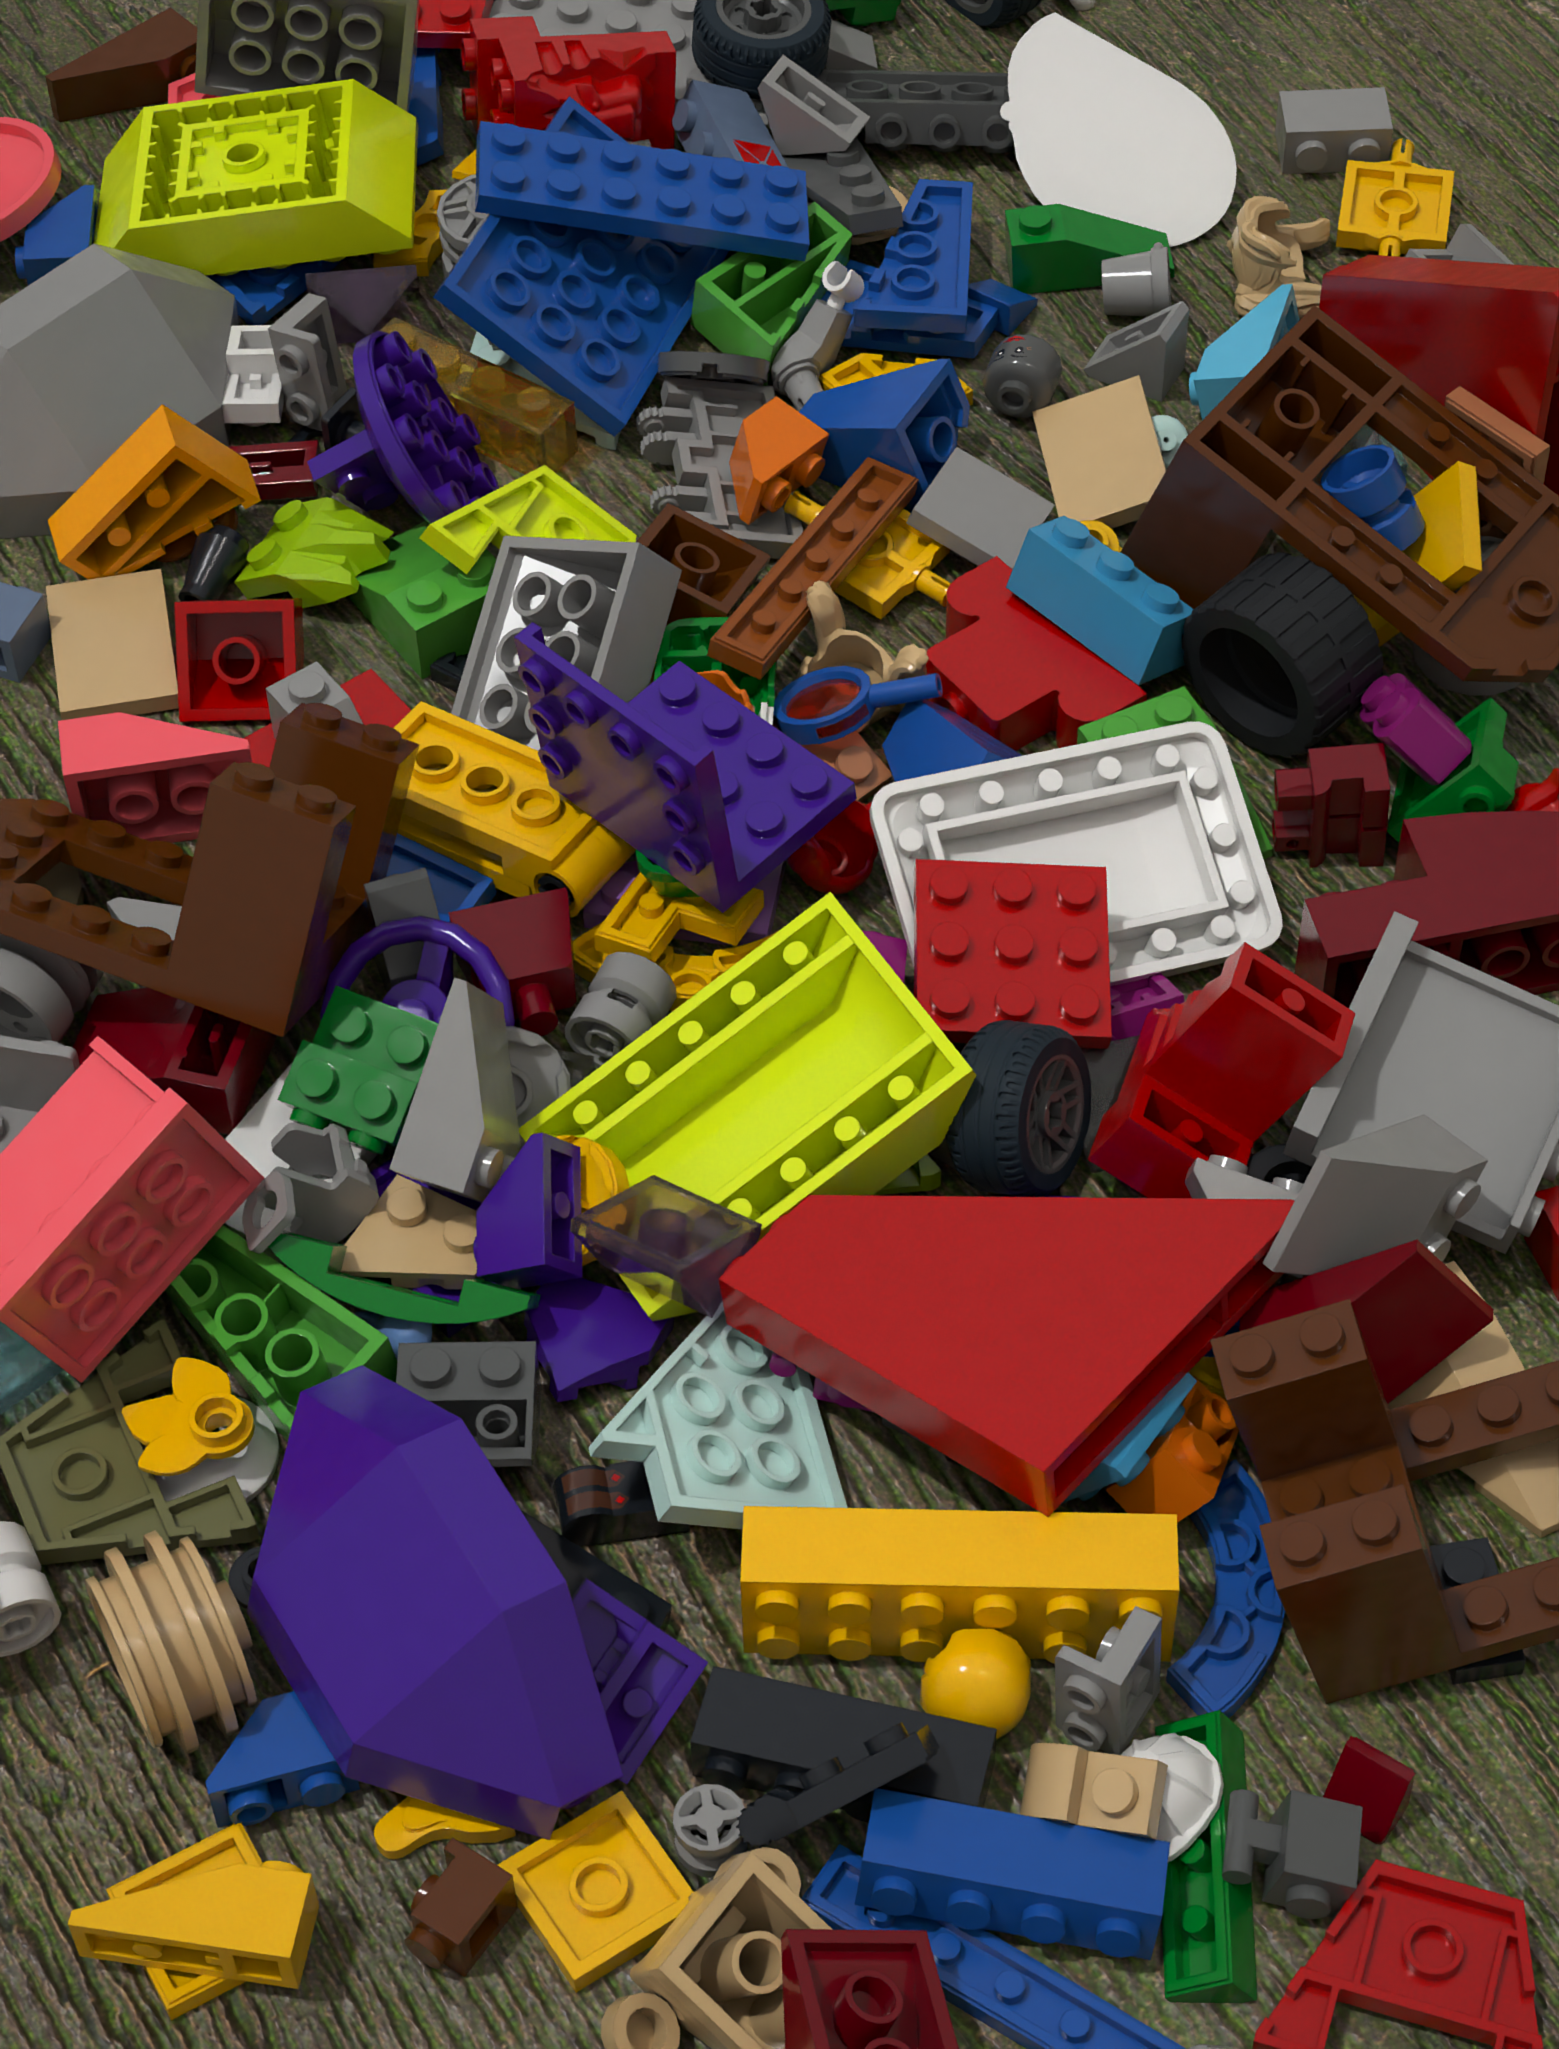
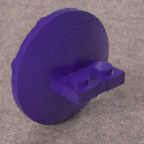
M377 331L358 341L353 351V371L358 406L365 430L307 461L314 482L335 494H342L347 501L366 512L390 506L397 500L398 495L401 494L410 506L429 524L499 489L494 473L485 462L480 461L475 446L481 443V438L474 422L465 413L460 416L458 415L445 391L436 380L438 373L428 353L422 348L413 352L402 335L397 331H393L390 334Z

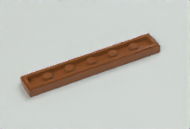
M867 457L710 639L707 656L761 680L813 618L806 600L808 588L813 586L814 582L820 580L829 583L832 591L835 592L915 496L919 479Z

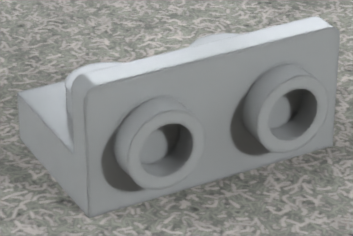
M1135 1606L1122 1629L1113 1626L1108 1630L1099 1646L1095 1659L1068 1646L1063 1645L1055 1657L1056 1727L1061 1729L1072 1743L1089 1751L1100 1749L1108 1754L1121 1755L1125 1751L1160 1692L1161 1617Z

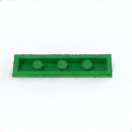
M1218 1710L1155 1727V1736L1176 1733L1179 1736H1187L1204 1744L1220 1764L1224 1782L1220 1807L1207 1828L1187 1850L1173 1861L1168 1862L1162 1913L1165 1999L1169 2002L1246 2003L1257 2000L1252 1883L1232 1884L1222 1878L1230 1793L1239 1789L1247 1790L1244 1736L1241 1729L1224 1713Z

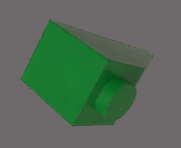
M1062 204L1033 205L1025 208L1005 210L1006 263L1012 288L1023 293L1033 294L1102 286V260L1151 251V248L1157 242L1162 243L1163 247H1168L1170 278L1175 277V268L1168 238L1164 232Z

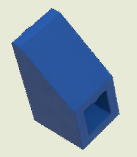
M294 1691L262 1699L205 1781L218 1828L242 1823L243 1826L254 1825L266 1820L275 1812L301 1805L312 1807L325 1806L336 1802L346 1793L360 1790L358 1780L345 1777Z

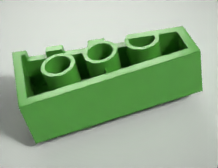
M224 1225L164 1291L287 1442L301 1391L361 1365L396 1382L397 1359L386 1335L264 1252L257 1254L250 1251L247 1241Z

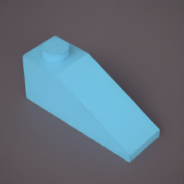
M1284 284L1278 287L1205 348L1197 371L1192 372L1189 378L1190 400L1193 406L1199 405L1202 420L1300 320L1293 284Z

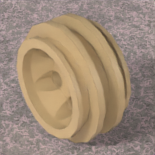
M154 1530L143 1535V1544L148 1561L129 1568L117 1547H114L104 1552V1559L110 1577L98 1582L92 1576L85 1579V1583L112 1660L149 1742L155 1749L163 1745L162 1737L174 1732L180 1746L187 1755L199 1749V1741L194 1723L213 1716L220 1731L225 1737L237 1733L239 1727L233 1706L242 1702L247 1708L256 1705L257 1697L242 1653L243 1650L252 1647L253 1644L243 1614L228 1582L222 1580L214 1584L203 1559L190 1538L187 1536L180 1539L179 1548L169 1552L162 1537Z

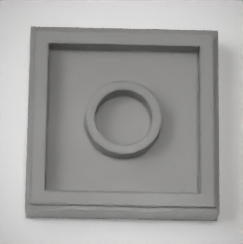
M956 447L913 508L906 523L977 566L998 556L1013 570L1028 530L1045 523L1055 504Z

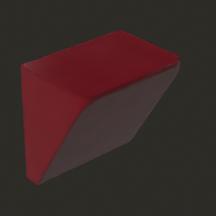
M1350 1736L1343 1748L1323 1797L1363 1807L1361 1836L1375 1844L1381 1845L1387 1840L1408 1807L1416 1773L1413 1769L1361 1739Z

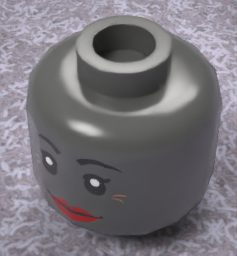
M1016 334L1005 338L995 348L983 378L985 396L991 405L1003 414L1015 418L1033 417L1032 411L1047 407L1052 401L1062 374L1060 356L1054 347L1044 339L1030 334Z

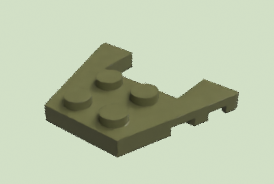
M165 1319L153 1323L142 1331L144 1339L122 1356L114 1352L100 1362L96 1367L97 1374L68 1396L61 1391L0 1436V1468L41 1565L104 1558V1552L114 1547H117L123 1556L146 1554L143 1535L154 1530L162 1537L169 1551L179 1548V1540L187 1536L196 1548L249 1543L260 1539L257 1524L235 1475L167 1502L164 1500L154 1474L144 1472L138 1467V1461L143 1453L140 1442L129 1431L122 1415V1408L124 1404L172 1386L173 1367L176 1359L181 1357Z

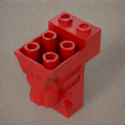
M533 16L470 19V38H462L461 40L462 66L464 71H470V88L462 89L461 101L464 121H472L476 135L478 134L480 121L498 124L508 123L518 127L544 131L556 112L570 96L629 144L660 149H674L672 119L675 113L676 50L667 31L540 36Z
M1244 942L1225 960L1221 975L1208 982L1202 990L1190 993L1186 1002L1181 1004L1175 1003L1171 1008H1153L1147 1014L1118 1099L1102 1117L1088 1160L1148 1198H1192L1184 1182L1188 1170L1196 1158L1208 1161L1210 1155H1220L1237 1160L1247 1166L1253 1143L1343 1058L1355 1012Z

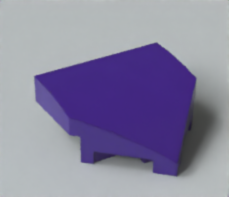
M577 1278L541 1285L536 1292L541 1294L538 1308L526 1311L524 1326L527 1329L526 1341H536L538 1361L550 1378L549 1390L557 1402L577 1399L578 1389L582 1390L586 1386L610 1383L626 1390L637 1388L639 1367L648 1365L672 1332L675 1317L652 1321L633 1294L584 1278Z

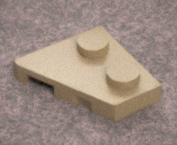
M397 1174L378 1199L375 1207L363 1219L345 1243L347 1249L341 1272L358 1277L391 1278L392 1285L401 1288H420L424 1285L435 1284L442 1286L444 1289H462L464 1279L477 1278L484 1280L477 1277V1263L473 1252V1244L477 1236L476 1210Z

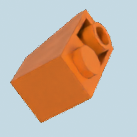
M777 396L742 421L729 461L739 518L747 525H750L768 510L771 513L779 510L789 495L801 485L805 488L811 486L820 476L826 462L822 458V454L829 433Z
M1195 1376L1194 1378L1197 1382L1181 1403L1185 1408L1183 1417L1167 1433L1155 1438L1145 1451L1149 1455L1150 1460L1144 1470L1125 1486L1120 1487L1115 1482L1106 1488V1491L1127 1513L1177 1514L1178 1523L1215 1497L1239 1429L1226 1400L1216 1393H1211Z

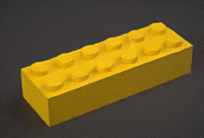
M744 1506L740 1577L744 1653H760L762 1656L771 1659H788L797 1654L832 1655L837 1659L846 1661L861 1660L869 1655L903 1656L910 1661L926 1662L929 1657L935 1658L946 1648L951 1635L955 1631L962 1629H994L1017 1640L1029 1659H1046L1055 1664V1657L1063 1645L1095 1659L1099 1646L1108 1630L1113 1626L1122 1629L1134 1607L1137 1606L1162 1618L1161 1661L1171 1662L1179 1598L1177 1514L1053 1512L1047 1517L1041 1512Z

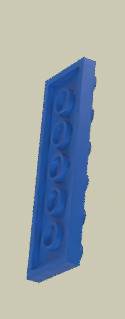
M480 121L476 148L475 212L805 261L810 245L806 171L790 169L780 165L770 166L737 161L728 157L718 158L686 153L676 149L640 146L618 140L608 141L575 136L566 132L530 129L508 123L498 124Z

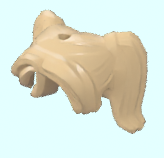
M1254 196L1245 201L1236 217L1237 226L1226 245L1231 253L1233 269L1238 281L1234 307L1239 315L1244 317L1278 287L1284 284H1293L1299 319L1314 305L1319 308L1322 286L1305 282L1306 277L1303 271L1301 251L1317 248L1328 241L1331 230L1329 219L1320 217L1316 221L1308 223L1275 225V222L1280 219L1290 218V210L1288 205L1284 204V201H1278L1277 198L1267 196Z
M819 580L808 588L806 600L813 617L817 653L814 657L806 656L799 666L797 678L809 672L835 666L859 668L870 677L872 684L927 675L926 663L929 657L927 656L926 649L918 648L915 644L903 647L895 660H893L888 651L870 637L857 631L846 630L842 606L829 583ZM837 691L824 694L804 703L797 711L799 714L809 712L833 714L844 708L846 703H851L858 693ZM906 703L876 708L872 717L856 731L859 734L863 733L869 725L879 721L890 711L895 713L901 712ZM859 709L854 714L846 717L844 720H849L853 715H855L859 711Z

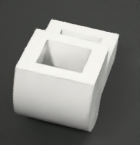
M271 325L231 326L226 350L228 376L222 401L224 423H242L246 426L258 427L268 423H280L282 412H288L268 331Z

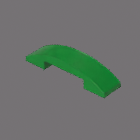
M283 1230L268 1246L283 1263L318 1289L358 1308L407 1321L460 1324L495 1320L538 1308L541 1294L474 1278L464 1279L460 1299L457 1302L342 1273L341 1269L347 1249L345 1245Z

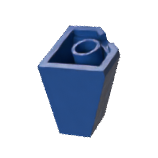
M950 358L937 359L814 393L799 412L829 433L822 454V458L826 462L823 471L818 477L819 479L842 487L867 457L873 458L919 479L915 496L904 508L911 513L957 447L958 429L968 428L970 404Z
M926 699L905 704L882 745L895 782L1022 756L955 712Z

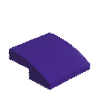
M585 1577L573 1595L572 1602L624 1775L619 1780L628 1784L708 1664V1661Z

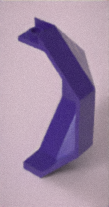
M363 1365L301 1391L253 1576L247 1614L345 1777L550 1840L560 1809L566 1810L577 1806L589 1798L596 1790L624 1776L567 1581L460 1417Z

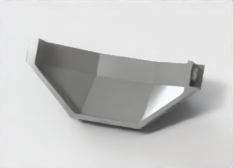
M93 243L0 304V539L52 535L48 519L162 404L229 447L231 423H224L222 401L228 376L226 350L231 326L240 325L235 295L198 270Z

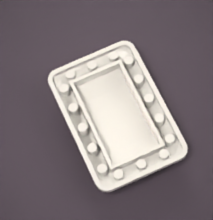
M1184 722L893 782L883 786L875 794L869 810L871 826L913 967L914 867L916 859L1106 867L1110 986L1146 979L1149 976L1160 973L1168 977L1225 963V960L1244 942L1263 952L1276 942L1283 927L1282 914L1226 743L1217 730L1202 722Z

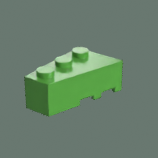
M815 201L808 205L810 245L805 261L737 252L698 278L695 283L690 324L723 353L756 357L770 361L768 379L762 386H770L772 383L771 366L780 348L799 329L817 299L821 300L827 292L822 282L825 268L834 261L840 262L843 266H846L848 263L853 233Z

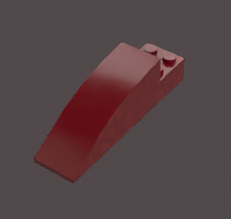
M1467 812L1403 819L1393 880L1377 886L1345 892H1328L1319 897L1304 899L1294 974L1349 1008L1395 911L1419 922L1412 937V941L1534 995L1559 991V812Z

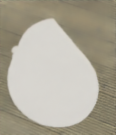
M1056 12L1037 21L1020 38L1012 52L1008 67L1009 101L1001 106L1000 115L1003 119L1010 121L1009 129L1013 135L1016 160L1031 191L1042 205L1062 204L1164 232L1167 234L1169 247L1192 241L1206 233L1219 222L1232 201L1236 185V160L1231 141L1224 126L1200 97L1170 76Z

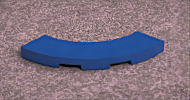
M1236 1459L1226 1465L1214 1499L1188 1515L1200 1532L1211 1558L1215 1578L1214 1606L1201 1634L1190 1649L1167 1669L1166 1682L1197 1715L1220 1710L1228 1718L1233 1716L1251 1696L1265 1675L1277 1648L1285 1609L1275 1588L1259 1525L1271 1522L1266 1500L1251 1476Z

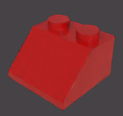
M302 598L174 602L179 722L271 720L265 688L304 667Z

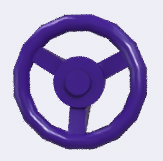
M421 915L382 922L352 942L329 975L320 1012V1019L322 1020L335 986L350 990L351 985L369 960L391 946L422 941L424 946L416 979L406 980L395 985L387 992L382 1003L439 1023L454 980V952L471 965L486 993L503 1003L506 1026H514L515 1024L509 981L489 947L458 924Z

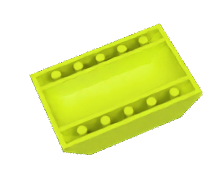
M829 892L519 1128V1133L525 1142H527L532 1134L542 1132L553 1137L562 1135H573L578 1138L586 1137L611 1149L624 1165L630 1187L628 1217L617 1240L604 1254L647 1316L652 1321L713 1309L722 1299L718 1279L724 1274L728 1265L735 1258L743 1256L769 1232L773 1223L780 1216L791 1212L808 1195H874L939 1146L949 1130L948 1128L964 1101L976 1074L834 895Z

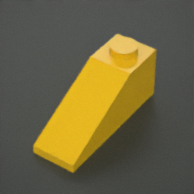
M266 1861L261 1866L236 1863L72 1910L68 1927L78 1954L81 1957L299 1989L319 1910V1902L312 1874L304 1873L293 1864L283 1861Z

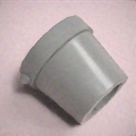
M1157 242L1151 248V251L1102 260V291L1105 315L1148 317L1172 306L1168 247H1163L1162 243Z

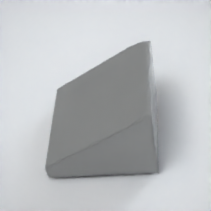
M831 19L829 50L825 69L878 70L872 35Z

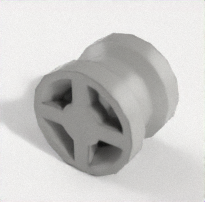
M703 1784L687 1791L680 1797L674 1808L673 1830L675 1832L677 1856L688 1871L701 1877H714L721 1864L731 1856L747 1852V1842L744 1843V1838L738 1836L740 1831L739 1828H736L739 1824L737 1817L742 1814L741 1810L744 1808L742 1800L731 1789L717 1784ZM702 1834L706 1835L707 1841L702 1839L700 1836Z

